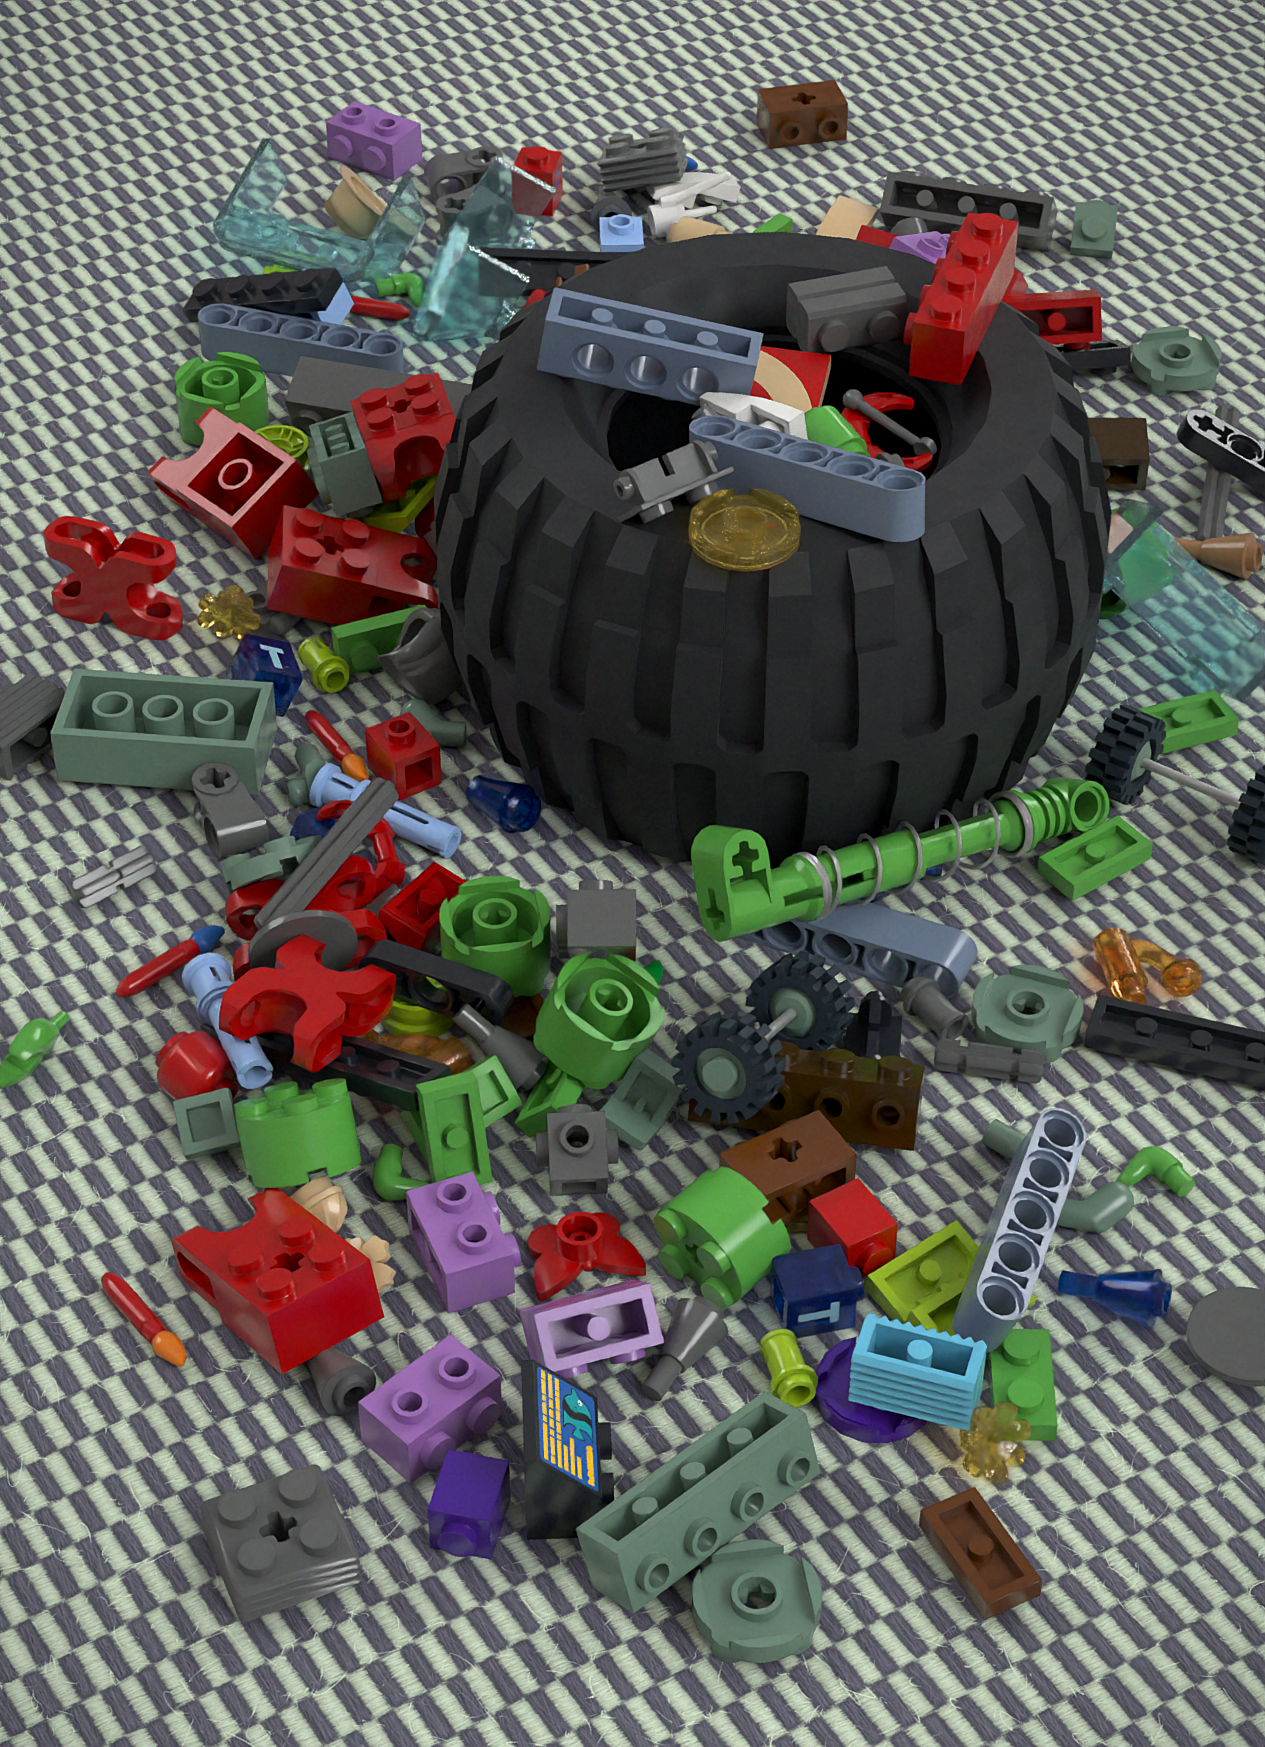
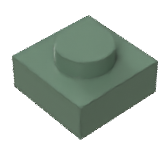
M229 1088L172 1101L183 1154L187 1160L241 1147L235 1120L233 1098Z

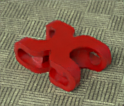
M62 516L45 528L43 536L48 556L69 566L75 572L64 576L51 592L53 608L57 614L79 622L94 624L98 623L107 612L115 626L124 633L151 640H166L182 628L183 615L179 600L159 591L153 585L165 580L177 566L176 548L172 542L136 531L128 534L123 543L120 544L113 531L105 524L75 516Z
M357 855L349 856L303 910H324L337 913L352 923L357 936H368L363 940H358V948L354 957L339 972L357 967L374 942L383 939L387 940L385 926L376 914L367 909H359L372 902L376 894L377 882L375 869L371 863ZM274 878L238 889L227 898L225 904L226 921L238 937L246 941L252 940L258 932V928L254 923V918L257 914L247 915L243 913L253 909L260 911L285 881ZM347 879H359L358 882L339 886L341 882ZM250 942L239 947L233 956L232 966L235 981L251 970L248 959Z
M301 934L277 950L275 968L260 967L251 969L230 985L221 1001L218 1021L219 1030L241 1040H247L266 1032H278L289 1035L294 1040V1055L290 1062L310 1072H317L341 1054V1035L350 1037L365 1035L387 1016L393 1004L396 974L373 964L353 972H338L327 969L322 964V952L326 944L308 935Z

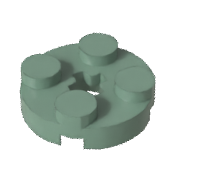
M1177 326L1159 327L1142 334L1139 344L1134 343L1131 367L1139 379L1148 383L1147 389L1154 395L1167 396L1173 391H1191L1196 389L1206 391L1215 387L1217 375L1220 371L1222 352L1217 342L1203 333L1202 340L1189 336L1188 328Z
M321 835L310 836L295 841L294 836L281 837L263 845L265 854L252 858L250 853H245L221 861L220 864L229 896L238 889L274 878L286 881L321 841Z
M1024 964L1010 966L1009 974L1001 975L995 979L994 972H992L978 983L973 994L971 1019L976 1029L975 1039L977 1043L1014 1047L1013 1053L1021 1054L1022 1049L1041 1051L1044 1053V1063L1054 1062L1061 1056V1051L1070 1046L1080 1033L1083 1016L1081 996L1079 994L1076 998L1075 994L1069 990L1070 981L1062 974L1045 967ZM1025 1007L1035 1009V1014L1033 1015H1026L1019 1012H1022L1025 1009Z
M762 1539L742 1540L721 1547L712 1554V1563L706 1566L702 1573H700L699 1569L692 1586V1616L697 1630L710 1643L712 1654L717 1659L726 1663H736L739 1661L750 1663L772 1662L791 1655L804 1653L813 1642V1634L821 1617L822 1588L815 1569L802 1556L800 1563L794 1557L784 1554V1546ZM760 1592V1597L764 1601H774L762 1609H753L744 1605V1603H747L748 1593Z

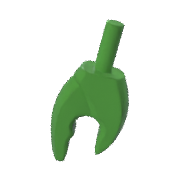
M65 1011L58 1012L50 1021L38 1018L30 1020L24 1025L8 1048L9 1053L0 1064V1087L4 1088L14 1085L28 1077L39 1066L43 1057H46L52 1051L60 1035L59 1030L70 1020L69 1015Z

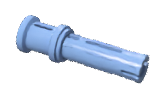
M332 763L325 764L319 770L311 785L310 802L312 805L322 808L332 801L345 799L355 801L371 781L365 779L360 782L342 774L339 766ZM396 801L383 817L396 835L428 848L444 858L451 857L459 846L462 836L460 827L436 819L402 802Z
M217 953L198 955L184 967L182 973L183 985L189 994L194 995L197 999L195 1005L198 1016L204 1023L214 1027L221 1045L236 1072L240 1085L246 1089L260 1088L272 1078L271 1070H273V1066L263 1052L257 1037L253 1036L247 1040H241L219 1030L218 1026L222 997L230 985L233 984L230 979L232 976L231 967L225 957ZM210 968H214L217 976H213Z

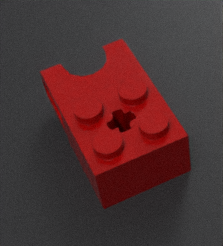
M438 372L431 375L417 374L406 379L403 384L387 389H370L361 394L359 398L350 400L384 504L405 498L407 488L414 481L425 476L439 474L446 444L450 443L456 418Z
M209 407L195 421V424L204 432V442L199 450L188 459L179 461L162 456L146 473L165 497L257 560L270 546L283 505L299 509L306 508L317 497L319 492L297 459L242 423H235L216 409Z
M283 505L268 549L267 609L335 625H343L404 610L403 602L413 605L425 604L426 608L439 609L438 594L432 586L428 585L437 571V557L425 539L366 525L354 519L345 520L320 514L308 508L299 509ZM411 558H420L424 561L417 566L404 564L406 560Z
M266 1188L248 1198V1201L255 1209V1215L253 1219L242 1227L228 1232H212L197 1225L171 1239L183 1280L220 1313L223 1324L281 1374L290 1371L322 1351L329 1349L384 1318L370 1259L279 1188Z

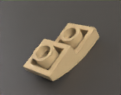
M839 195L827 212L815 235L856 240L861 225L873 226L879 208Z

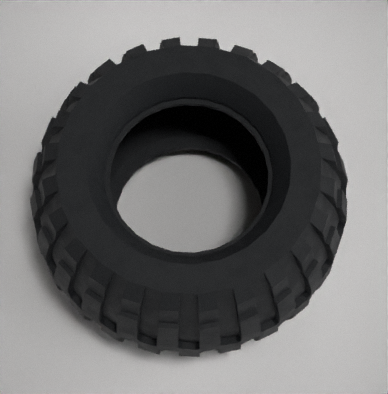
M791 232L713 234L646 247L588 269L569 278L555 288L763 333L761 346L802 351L798 346L797 340L793 338L787 328L788 284L887 266L895 278V283L898 282L906 294L907 321L910 312H918V304L923 286L925 284L932 285L935 264L910 253L850 238ZM553 289L544 294L543 299L519 310L501 330L499 342L482 351L474 373L471 393L464 396L455 420L450 443L446 444L434 490L441 630L458 675H462L470 699L483 725L488 724L491 737L503 761L521 768L525 784L547 805L575 812L578 823L606 839L633 843L642 846L643 851L677 862H692L691 848L694 839L702 829L709 825H722L751 830L758 833L765 841L770 868L774 869L780 867L785 858L799 852H807L817 856L820 846L826 845L833 851L856 844L858 837L863 833L876 838L896 832L897 826L902 821L912 825L917 834L935 829V817L939 810H947L954 816L957 822L972 818L974 804L978 798L989 800L994 793L1009 791L1023 779L1029 759L1035 757L1046 743L1056 719L1061 718L1074 696L1095 651L1112 517L1102 460L1095 437H1091L1088 416L1080 392L1074 387L1072 367L1054 345L1039 336V325L1014 307L1001 301L961 386L909 376L911 345L904 344V339L825 353L831 355V370L822 406H833L841 414L845 408L843 395L851 389L860 391L863 396L878 392H892L908 396L914 400L913 409H893L885 411L883 414L919 439L928 437L936 444L937 452L932 458V464L920 472L925 476V533L920 538L912 541L892 542L792 512H765L776 516L787 525L791 534L790 545L780 557L764 564L750 566L727 564L712 558L701 548L698 534L700 527L710 517L724 511L737 509L758 510L771 508L772 506L718 491L692 504L688 503L685 495L671 501L674 511L643 524L640 515L619 522L618 519L619 516L631 510L627 500L621 501L614 491L613 483L616 479H619L621 471L658 458L665 476H669L670 474L662 456L689 444V424L693 421L691 417L701 406L680 401L664 400L653 395L626 389H614L603 384L576 378H564L553 373L537 370L545 319ZM874 420L870 424V428H867L872 446H878L882 451L890 455L896 453L901 458L916 457L911 445ZM738 512L714 519L705 528L703 540L706 547L716 556L729 561L748 563L762 561L776 555L784 547L786 535L782 526L772 518L758 513ZM776 529L775 531L755 535L756 538H745L731 548L728 546L737 541L735 539L738 538L713 539V537L744 536L750 531L753 532L751 534L753 535ZM981 803L978 805L977 815H978V811H979V808H980ZM946 814L940 816L939 827L952 824L951 819ZM907 826L901 828V830H910Z

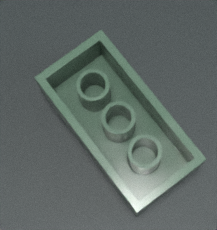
M74 668L50 733L57 780L193 790V772L206 763L219 762L230 765L237 771L249 794L259 795L277 732L274 687L272 682Z

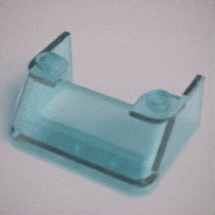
M263 138L213 222V232L220 247L229 252L297 271L309 268L336 267L344 283L375 282L390 278V275L397 273L425 224L426 218L412 177L404 175L367 241L287 220L284 215L271 211L287 181L271 140Z
M496 155L436 252L410 334L425 342L492 337L497 331L501 332L515 315L516 310L513 309V306L529 284L530 278L482 252L480 247L533 249L536 243V239L531 237L534 224L550 202L556 189Z
M1127 499L1111 517L1102 593L1106 594L1111 589L1194 670L1188 676L1204 692L1216 689L1222 695L1243 703L1265 679V628L1156 522L1163 513L1157 505Z

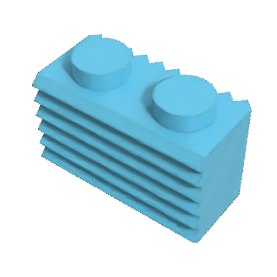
M874 1313L866 1315L851 1359L848 1401L872 1406L883 1411H891L931 1421L941 1426H950L970 1431L982 1393L987 1345L983 1340L974 1342L971 1337L962 1339L959 1334L950 1337L947 1331L938 1334L935 1328L926 1331L922 1325L913 1327L910 1322L901 1324L898 1318L889 1321L886 1315L881 1318H877Z

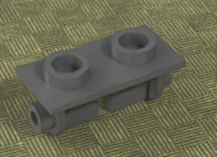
M695 440L662 456L670 474L667 477L658 458L631 469L623 470L620 473L619 479L614 481L613 487L617 497L621 501L627 500L631 510L619 516V522L636 515H640L643 524L674 511L671 501L684 495L689 504L704 499L720 491L716 481L734 472L733 466L718 472L714 464L718 459L714 445L711 442L703 443L700 440Z

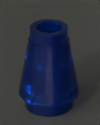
M477 775L469 782L466 788L467 801L508 833L526 832L539 819L541 800L529 785Z

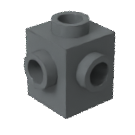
M571 1104L558 1108V1113H547V1132H536L537 1167H548L550 1196L606 1194L608 1192V1164H618L617 1129H606L605 1111H592V1107L589 1105Z

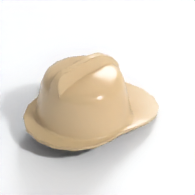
M344 165L340 166L339 169L343 180L326 200L324 207L325 211L343 232L357 239H371L385 230L394 227L410 237H416L415 230L399 214L376 197L351 169Z

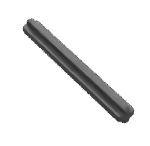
M1224 405L1218 407L1215 411V416L1238 429L1239 410L1234 406L1229 409ZM1210 462L1207 464L1196 541L1223 537L1231 475Z

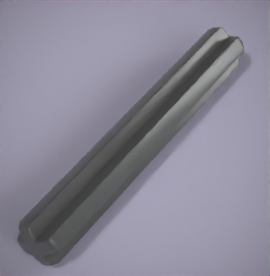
M380 777L371 781L255 916L254 923L258 931L271 921L287 914L303 911L398 800L399 794L391 781H385Z

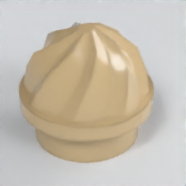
M326 1175L310 1181V1183L305 1184L290 1196V1198L334 1232H338L343 1225L348 1211L344 1191L340 1185L333 1186Z

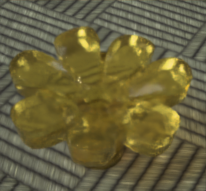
M227 586L226 590L219 591L217 596L206 593L198 603L199 608L203 611L198 615L197 623L203 628L211 627L215 624L213 632L219 637H228L230 630H232V634L237 640H245L251 636V629L257 630L260 627V615L252 611L253 599L244 595V590L239 586Z
M998 1402L993 1410L987 1406H977L972 1412L970 1430L960 1429V1447L969 1452L965 1456L962 1465L965 1471L973 1477L978 1478L985 1473L987 1479L994 1484H1002L1008 1479V1469L1005 1463L1013 1467H1019L1024 1461L1025 1450L1016 1445V1442L1027 1440L1031 1435V1428L1026 1419H1015L1018 1412L1015 1404Z

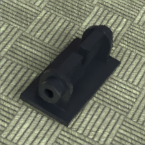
M871 991L861 999L858 1013L848 1012L853 1014L854 1017L852 1023L846 1028L845 1050L853 1052L858 1057L880 1059L884 1056H900L902 1016H892V1004L884 993Z

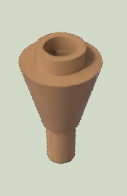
M1253 532L1205 539L1204 541L1175 538L1172 546V556L1201 560L1202 563L1247 580L1252 571H1258L1261 566L1263 547L1261 543L1256 542Z

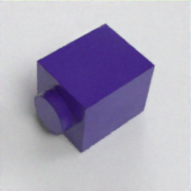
M448 1449L427 1509L430 1548L443 1550L457 1557L474 1556L492 1559L511 1500L508 1460Z

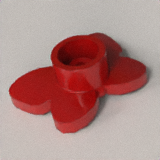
M573 1212L562 1217L557 1225L548 1224L537 1227L531 1231L527 1239L529 1255L537 1259L534 1265V1282L536 1296L540 1301H544L563 1290L580 1275L582 1270L589 1272L595 1268L600 1271L622 1275H646V1263L643 1257L630 1241L620 1237V1223L617 1218L609 1213Z

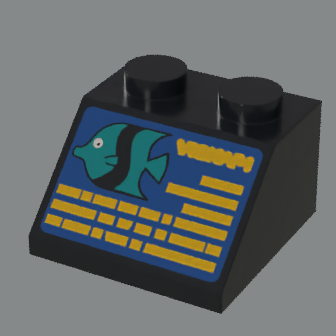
M521 1360L527 1540L578 1538L576 1528L614 1501L613 1472L601 1473L600 1460H612L611 1423H598L596 1396L535 1360Z

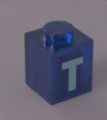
M248 633L244 634L226 670L230 680L272 682L276 716L284 717L303 681V676L290 643Z
M841 1244L779 1255L772 1259L770 1298L781 1329H788L794 1332L796 1338H803L855 1327L857 1302L864 1300V1285L859 1268L857 1266L849 1267Z

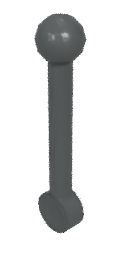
M851 389L843 395V404L847 409H858L911 445L916 456L930 453L932 456L936 454L937 447L932 439L928 437L919 439L865 402L860 391Z

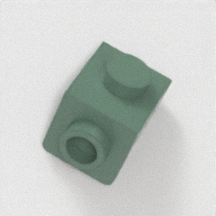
M1090 200L1086 203L1076 202L1070 255L1112 259L1118 205H1109L1101 200Z
M648 1048L636 1056L614 1095L600 1110L605 1111L606 1128L617 1129L619 1140L627 1142L637 1150H643L664 1126L681 1098L680 1095L687 1088L686 1084L675 1086L673 1076L680 1070L672 1067L671 1064Z

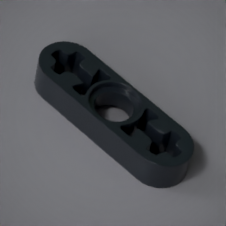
M1199 409L1189 411L1176 433L1179 442L1191 452L1265 495V445L1207 411Z
M383 939L374 942L358 965V970L373 964L396 974L395 999L454 1018L465 1004H468L493 1026H500L515 1004V995L511 987L498 976L391 940ZM426 977L438 981L447 991L436 988Z

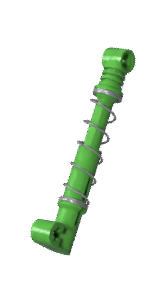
M1052 777L1045 781L1041 788L1024 793L1016 790L994 793L989 800L978 798L974 804L973 817L957 822L954 816L947 810H939L935 817V829L917 834L912 825L902 821L897 826L896 832L876 838L863 833L858 837L856 844L833 851L826 845L820 846L817 856L807 852H799L785 858L780 867L774 869L770 868L766 843L758 833L735 827L709 825L702 829L695 837L691 848V861L701 921L706 932L712 939L718 942L727 941L794 919L801 922L817 921L826 918L835 910L836 906L841 904L853 907L865 906L875 898L877 893L883 891L895 895L906 893L921 878L932 882L944 881L954 873L958 864L971 870L981 869L993 861L996 853L1009 858L1020 857L1032 851L1038 842L1074 831L1085 833L1106 821L1109 813L1108 794L1104 787L1095 781ZM980 803L987 804L985 814L977 816L978 805ZM946 814L951 819L952 824L939 827L940 816ZM907 826L910 830H901V828ZM990 848L993 849L990 857L983 863L971 865L960 861L962 857ZM952 860L955 861L952 868L942 876L932 877L925 875L927 868ZM908 884V885L905 886L904 888L892 889V888H895V887H899V886ZM867 897L863 901L853 902L854 900Z

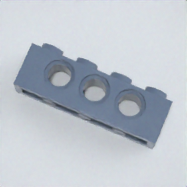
M554 287L545 319L537 370L553 373L564 378H576L603 384L614 389H626L653 395L664 400L680 401L701 406L699 397L706 392H723L750 396L763 333Z

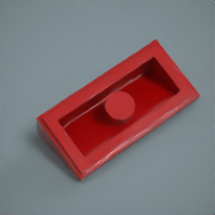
M433 862L380 909L378 916L397 943L429 953L441 942L439 919L441 904L446 898L449 902L458 895V887L467 881L438 863Z

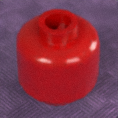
M203 1030L189 1034L185 1031L179 1032L162 1047L155 1060L156 1065L159 1067L157 1071V1084L174 1100L224 1088H229L233 1099L238 1093L239 1085L235 1082L237 1075L225 1050L219 1041Z

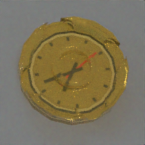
M735 488L723 489L704 497L692 508L688 539L693 551L707 563L720 568L745 572L769 569L787 561L798 550L801 538L800 516L794 505L781 495L759 488H749V495H735Z

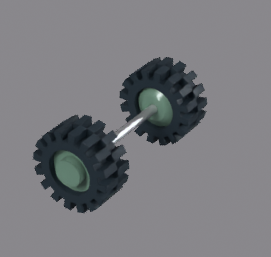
M1125 704L1120 705L1119 709L1115 708L1112 711L1111 719L1107 717L1104 721L1102 733L1098 731L1094 739L1097 743L1095 748L1090 749L1088 757L1091 758V761L1086 764L1085 772L1088 774L1084 780L1095 781L1101 784L1107 791L1108 798L1128 805V803L1132 804L1135 802L1136 795L1140 796L1143 793V785L1149 784L1152 779L1150 774L1154 772L1238 809H1234L1232 815L1234 822L1229 826L1227 833L1230 834L1227 839L1228 849L1265 866V765H1263L1262 769L1259 768L1255 772V778H1251L1247 783L1246 793H1242L1239 798L1159 764L1157 757L1163 753L1164 745L1161 743L1166 738V731H1164L1166 727L1165 722Z
M800 951L794 957L792 953H789L775 961L752 982L749 989L753 992L746 997L745 1006L755 1007L751 1012L738 1021V1010H728L723 1015L719 1011L710 1015L689 1031L675 1048L679 1053L672 1058V1067L681 1068L673 1076L675 1086L686 1084L687 1089L680 1095L684 1102L687 1103L694 1097L698 1105L693 1111L703 1116L708 1110H711L710 1121L719 1124L726 1117L729 1124H736L743 1118L747 1120L755 1115L778 1093L776 1090L783 1085L785 1076L779 1073L786 1068V1058H775L774 1056L783 1048L780 1041L793 1043L799 1049L823 1052L834 1044L852 1023L854 1015L848 1012L855 1007L854 997H844V994L852 987L848 979L838 983L835 978L842 970L835 964L828 970L823 968L827 958L819 954L809 961V952ZM756 1022L760 1025L758 1029L753 1027V1024Z

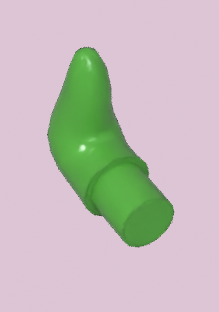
M415 273L390 275V278L374 282L378 298L393 294L398 296L406 293L415 307H423L424 284L422 278Z
M385 1144L382 1146L379 1159L375 1162L373 1169L374 1189L380 1197L387 1201L406 1200V1191L429 1184L418 1179L400 1176L402 1172L403 1150L395 1144Z
M1155 1146L1144 1147L1139 1150L1116 1179V1182H1121L1129 1187L1147 1175L1153 1174L1162 1184H1167L1178 1197L1187 1195L1196 1183L1183 1169V1164L1163 1148Z

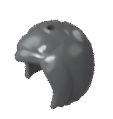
M419 608L414 610L406 619L395 648L377 657V660L385 668L386 672L391 675L392 679L401 688L410 693L415 699L423 700L428 705L442 702L464 682L462 675H458L441 630L440 609Z

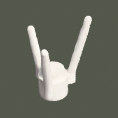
M725 172L673 195L659 197L660 204L649 205L648 220L653 238L666 237L667 241L672 224L678 223L683 216L696 218L716 213L717 207L715 205L685 210L683 204L676 205V203L729 180L731 173Z

